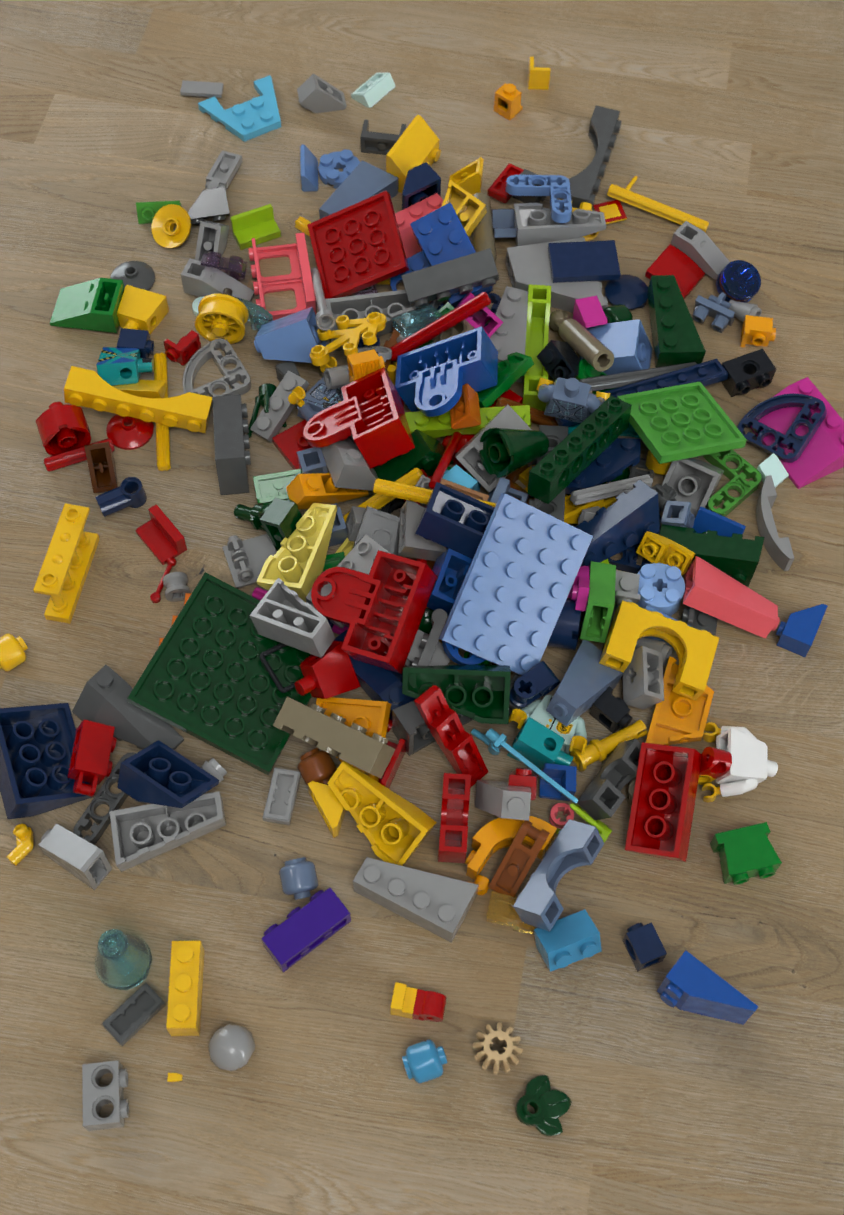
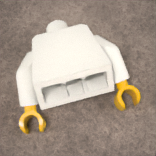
M708 722L705 725L704 730L713 733H703V740L708 743L716 740V748L731 753L732 764L726 774L716 779V783L720 784V787H716L712 783L703 785L702 791L711 790L713 792L711 796H704L703 801L707 803L713 802L717 795H722V797L741 795L755 789L759 783L766 780L767 776L774 777L776 775L778 764L777 762L767 760V745L758 740L747 728L737 726H722L718 728L713 722Z

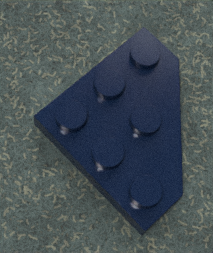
M617 438L565 488V494L601 485L604 482L609 483L620 476L625 468L630 465L634 467L640 463L641 439Z

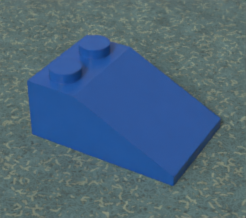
M686 950L666 975L657 990L662 1001L670 1007L676 1006L679 1010L742 1025L759 1007Z

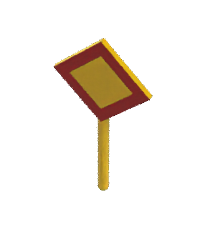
M635 175L625 189L630 190L638 176ZM619 200L593 206L594 211L604 213L606 224L627 220Z

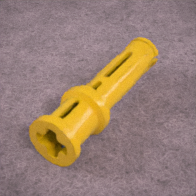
M638 720L601 740H591L589 745L586 746L584 755H581L580 750L573 749L570 755L573 756L572 761L575 767L583 772L592 763L604 761L607 755L613 752L619 743L646 736L648 731L643 730L647 729L643 721Z

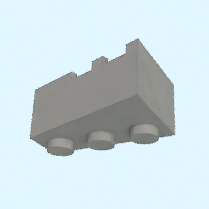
M279 577L249 615L259 635L322 658L335 640L327 618L308 602L305 603Z

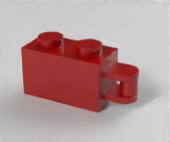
M84 719L76 729L67 777L75 779L73 793L93 797L97 785L110 775L113 764L112 761H109L110 752L113 753L117 738L113 737L115 727Z

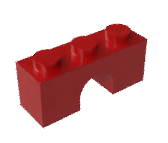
M444 773L438 862L465 864L471 775Z

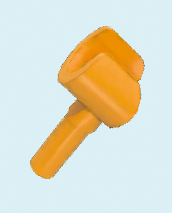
M477 875L473 883L479 885L477 895L483 896L489 889V879L485 876Z

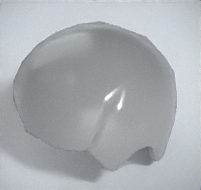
M235 1024L219 1028L209 1042L210 1059L219 1069L234 1071L242 1068L248 1063L252 1053L255 1051L252 1033L244 1026Z

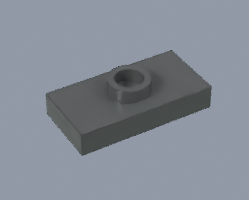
M145 982L102 1025L123 1046L166 1004Z

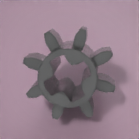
M667 483L663 486L656 484L652 487L658 493L659 514L661 511L664 512L667 500L677 501L674 497L678 493Z

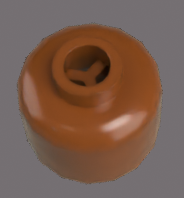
M315 748L300 757L301 762L298 764V770L307 786L311 781L328 785L327 782L337 770L329 753L323 750L320 751L319 748Z

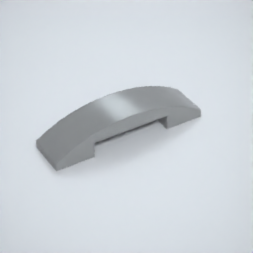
M769 475L765 478L757 500V527L760 537H764L763 544L771 558L783 571H789L794 555L789 537L779 538L771 511L777 494L772 476Z

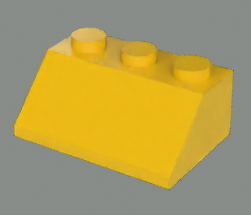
M416 115L386 155V172L398 177V192L400 193L403 192L409 170L425 162L431 167L434 161H438L441 154L439 138L421 115Z

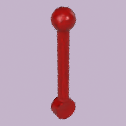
M168 558L167 568L162 579L176 565L177 561L175 558ZM162 579L156 592L150 595L153 603H158L161 600L160 593L164 586Z

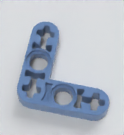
M511 175L507 178L506 192L514 196H550L552 220L557 223H567L571 220L572 202L570 182L567 177L561 175Z

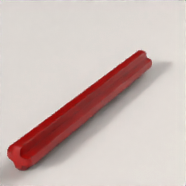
M486 292L480 293L390 347L392 350V358L390 359L392 361L397 360L398 355L416 349L491 304L488 294Z

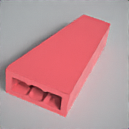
M697 556L684 574V605L765 639L771 630H776L780 622L778 606L705 560Z

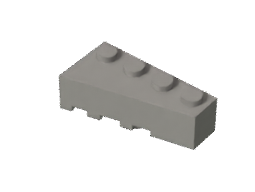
M509 286L505 288L495 314L503 323L490 337L498 351V362L508 359L507 355L515 352L525 355L528 291ZM521 376L516 382L522 383L523 376Z
M366 857L353 880L354 892L451 943L477 896L479 886Z

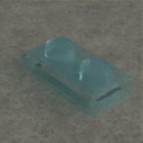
M432 305L424 306L421 309L392 318V326L403 337L414 334L443 315Z

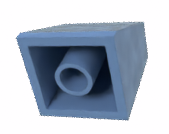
M313 307L263 324L254 340L257 352L261 353L264 359L312 363L310 358L311 348L316 345H328L327 341H321L318 338V326Z
M640 319L587 328L592 335L614 354L612 366L608 370L602 371L605 374L610 375L650 369L653 348Z

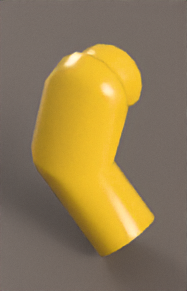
M23 823L15 826L13 834L16 835L17 846L6 856L15 866L34 847L33 831Z

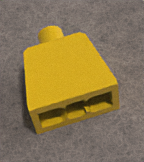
M126 285L117 310L120 326L125 329L147 330L150 335L169 312L167 298L165 295Z

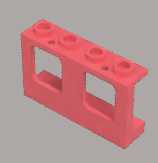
M304 232L295 233L296 243L256 248L255 238H251L253 248H248L250 262H255L254 265H251L252 278H257V282H253L255 296L259 295L260 299L255 300L257 313L262 312L263 322L277 320L313 307L316 314V301ZM277 257H288L290 259V274L270 277L261 276L260 260ZM288 290L295 292L296 308L279 311L266 310L264 300L266 293Z

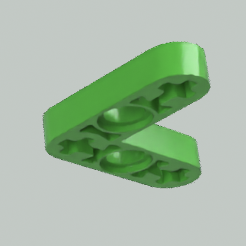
M734 450L703 455L710 464L724 470L723 474L730 479L725 486L709 499L706 509L724 517L755 492L762 479L761 473ZM726 462H735L738 468L730 469L726 466ZM752 478V479H754V481L750 480V481L748 482V481H746V479ZM731 489L737 490L740 496L732 497L728 494V491ZM723 500L725 501L724 504H723L722 509H721V508H717V509L714 508V506H716V507L719 506V505L722 503Z

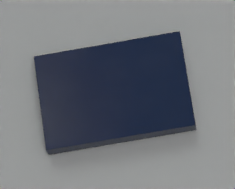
M615 240L548 243L553 283L620 280L621 273Z

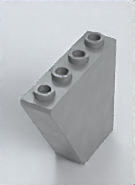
M584 237L509 247L506 249L505 264L513 288L528 291L529 284L551 286L550 307L573 313L576 299L596 295L602 309L608 307L607 298L602 295L601 281L553 283L548 243L585 241Z

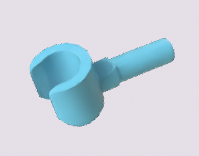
M475 728L471 731L472 735L488 745V750L492 755L500 753V750L495 749L494 743L486 738L483 733Z

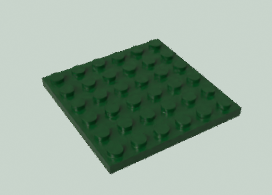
M205 572L129 694L127 702L269 775L291 736L290 733L273 726L286 698L289 697L307 706L312 695L309 692L301 696L296 688L286 693H281L261 662L260 654L280 644V642L259 635L249 616L260 600ZM287 645L265 658L283 688L304 677L300 664L311 654Z

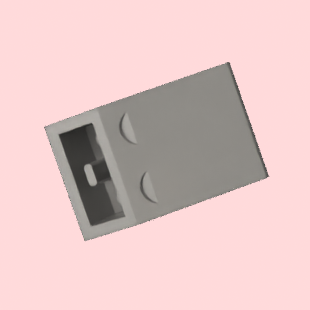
M508 404L455 454L456 459L489 493L497 486L500 478H497L495 474L490 475L482 464L479 450H483V442H480L484 431L490 428L532 430Z

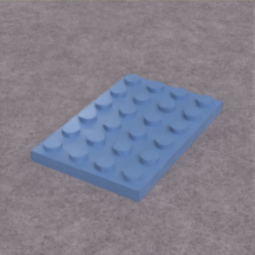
M501 493L439 639L496 665L510 666L512 672L521 676L527 673L541 661L593 536L506 493Z

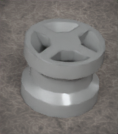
M172 572L163 577V585L167 588L165 591L166 599L171 602L185 600V593H190L189 587L186 586L188 583L187 574Z

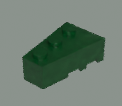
M416 429L411 433L415 445L414 449L404 455L388 460L383 465L375 466L373 469L376 471L379 479L393 482L414 468L423 469L428 476H433L445 448L437 439Z

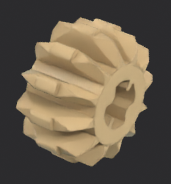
M497 1023L496 1031H494L492 1026L487 1024L485 1026L486 1034L480 1031L476 1034L480 1042L473 1043L472 1048L479 1051L474 1056L476 1062L485 1060L482 1065L483 1071H486L491 1065L493 1066V1075L498 1074L499 1066L502 1067L505 1073H509V1063L517 1066L519 1063L515 1055H521L523 1049L515 1045L520 1042L521 1038L520 1036L510 1037L513 1032L512 1027H508L506 1032H503L502 1023ZM494 1043L498 1047L503 1046L501 1054L497 1050L491 1051Z

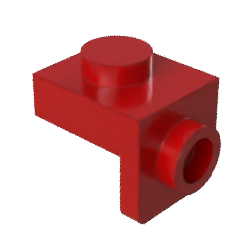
M516 768V771H511L509 774V786L531 787V800H535L538 775L532 773L530 768Z

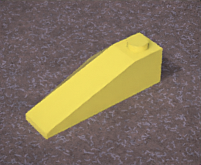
M313 503L296 523V529L290 537H285L281 541V547L274 556L270 555L266 559L256 581L257 584L269 590L279 577L291 591L294 590L306 603V596L313 587L317 577L323 572L337 506Z

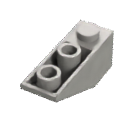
M687 221L673 233L671 245L684 252L705 274L719 282L723 269L732 265V263L708 235Z
M189 258L181 273L184 293L194 296L223 294L225 288H230L233 291L232 297L240 300L248 308L255 294L254 290L209 263Z

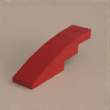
M436 685L430 687L414 700L424 722L456 773L471 775V788L477 783V779L480 780L489 773L472 735L464 730L456 711L449 708L441 689Z

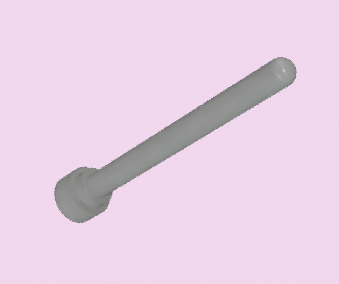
M312 268L311 276L319 311L315 317L316 324L319 329L327 331L334 327L335 319L333 313L327 309L319 271L317 268Z

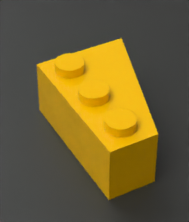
M450 180L442 206L451 202L468 237H470L487 213L486 204Z

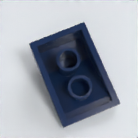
M158 740L121 762L117 788L138 802L183 808L217 786L219 779Z

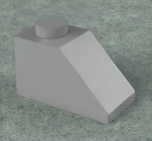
M314 73L297 89L300 105L314 113L344 110L347 107L344 93Z
M200 221L195 260L209 263L217 268L226 249L230 225L212 221Z

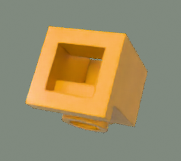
M505 83L495 92L494 112L510 121L523 109V106H521L522 92L518 91L514 84Z
M745 315L741 328L740 347L745 348L746 344L768 347L769 341L774 342L776 328H773V318Z

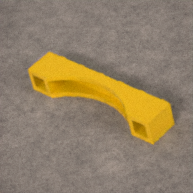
M71 366L64 386L65 403L92 408L100 412L115 413L123 417H133L145 422L160 423L168 427L183 428L191 432L206 433L212 411L213 397L191 392L169 398L138 397L111 386L93 370Z

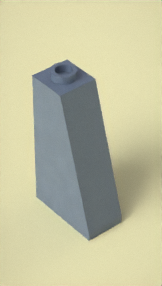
M362 160L319 208L320 219L386 190L392 199L398 194V177Z
M588 640L582 641L546 709L548 713L566 727L591 708L593 703L609 686L614 689L624 672L599 664L602 651Z

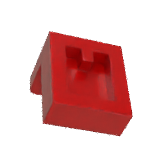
M193 330L186 336H183L177 344L169 339L163 342L166 356L171 361H176L183 366L201 348L199 334Z

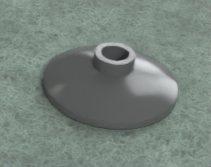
M128 261L118 265L113 270L110 279L123 280L124 288L126 285L149 291L154 285L155 274L153 269L144 262Z

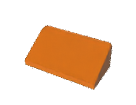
M469 384L462 386V395L459 401L450 409L452 429L473 427L481 424L478 393Z

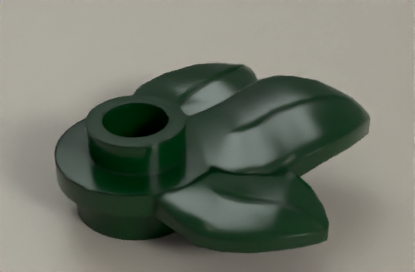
M540 1075L533 1078L526 1085L525 1095L516 1103V1116L521 1123L535 1126L541 1134L556 1136L563 1132L558 1118L569 1110L571 1099L564 1092L551 1090L549 1077L547 1075ZM527 1105H531L534 1108L535 1114L528 1111Z

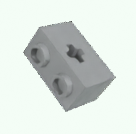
M644 646L634 650L631 663L623 674V700L627 705L644 710L664 701L662 652Z

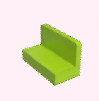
M271 204L230 218L232 234L240 250L252 247L251 238H255V243L258 245L281 237V231L274 220Z

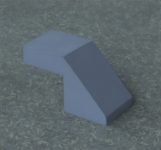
M491 209L494 238L516 237L514 209Z

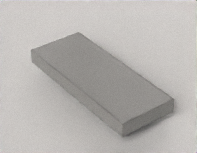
M183 80L180 93L184 96H215L222 98L224 84Z

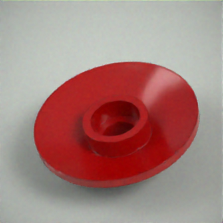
M116 414L108 422L106 433L107 437L111 438L115 447L133 450L144 446L150 441L154 433L153 422H145L141 419L128 416L123 417Z

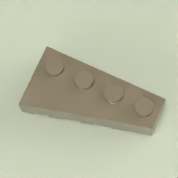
M289 697L286 698L273 724L274 727L317 746V748L363 771L382 778L395 751L394 748L386 745L388 739L376 733L369 737L365 735L367 729L355 723H352L351 727L345 725V718L334 713L328 717L324 715L326 709L314 703H311L310 707Z

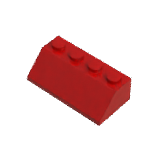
M641 743L625 845L626 851L686 862L702 754L696 749Z

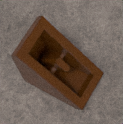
M109 442L84 445L93 493L106 492L117 488L115 460Z

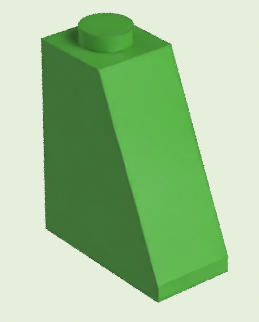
M592 561L590 563V588L586 611H583L581 640L606 642L615 605L616 565Z

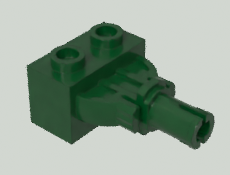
M276 497L271 504H265L264 506L256 504L253 508L238 504L234 509L236 519L250 522L254 529L266 531L277 551L281 547V541L285 537H290L296 529V523L302 517L295 502Z

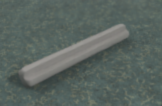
M645 474L571 492L570 501L577 506L615 497L622 492L627 494L634 489L633 484L638 480L652 487L653 478Z

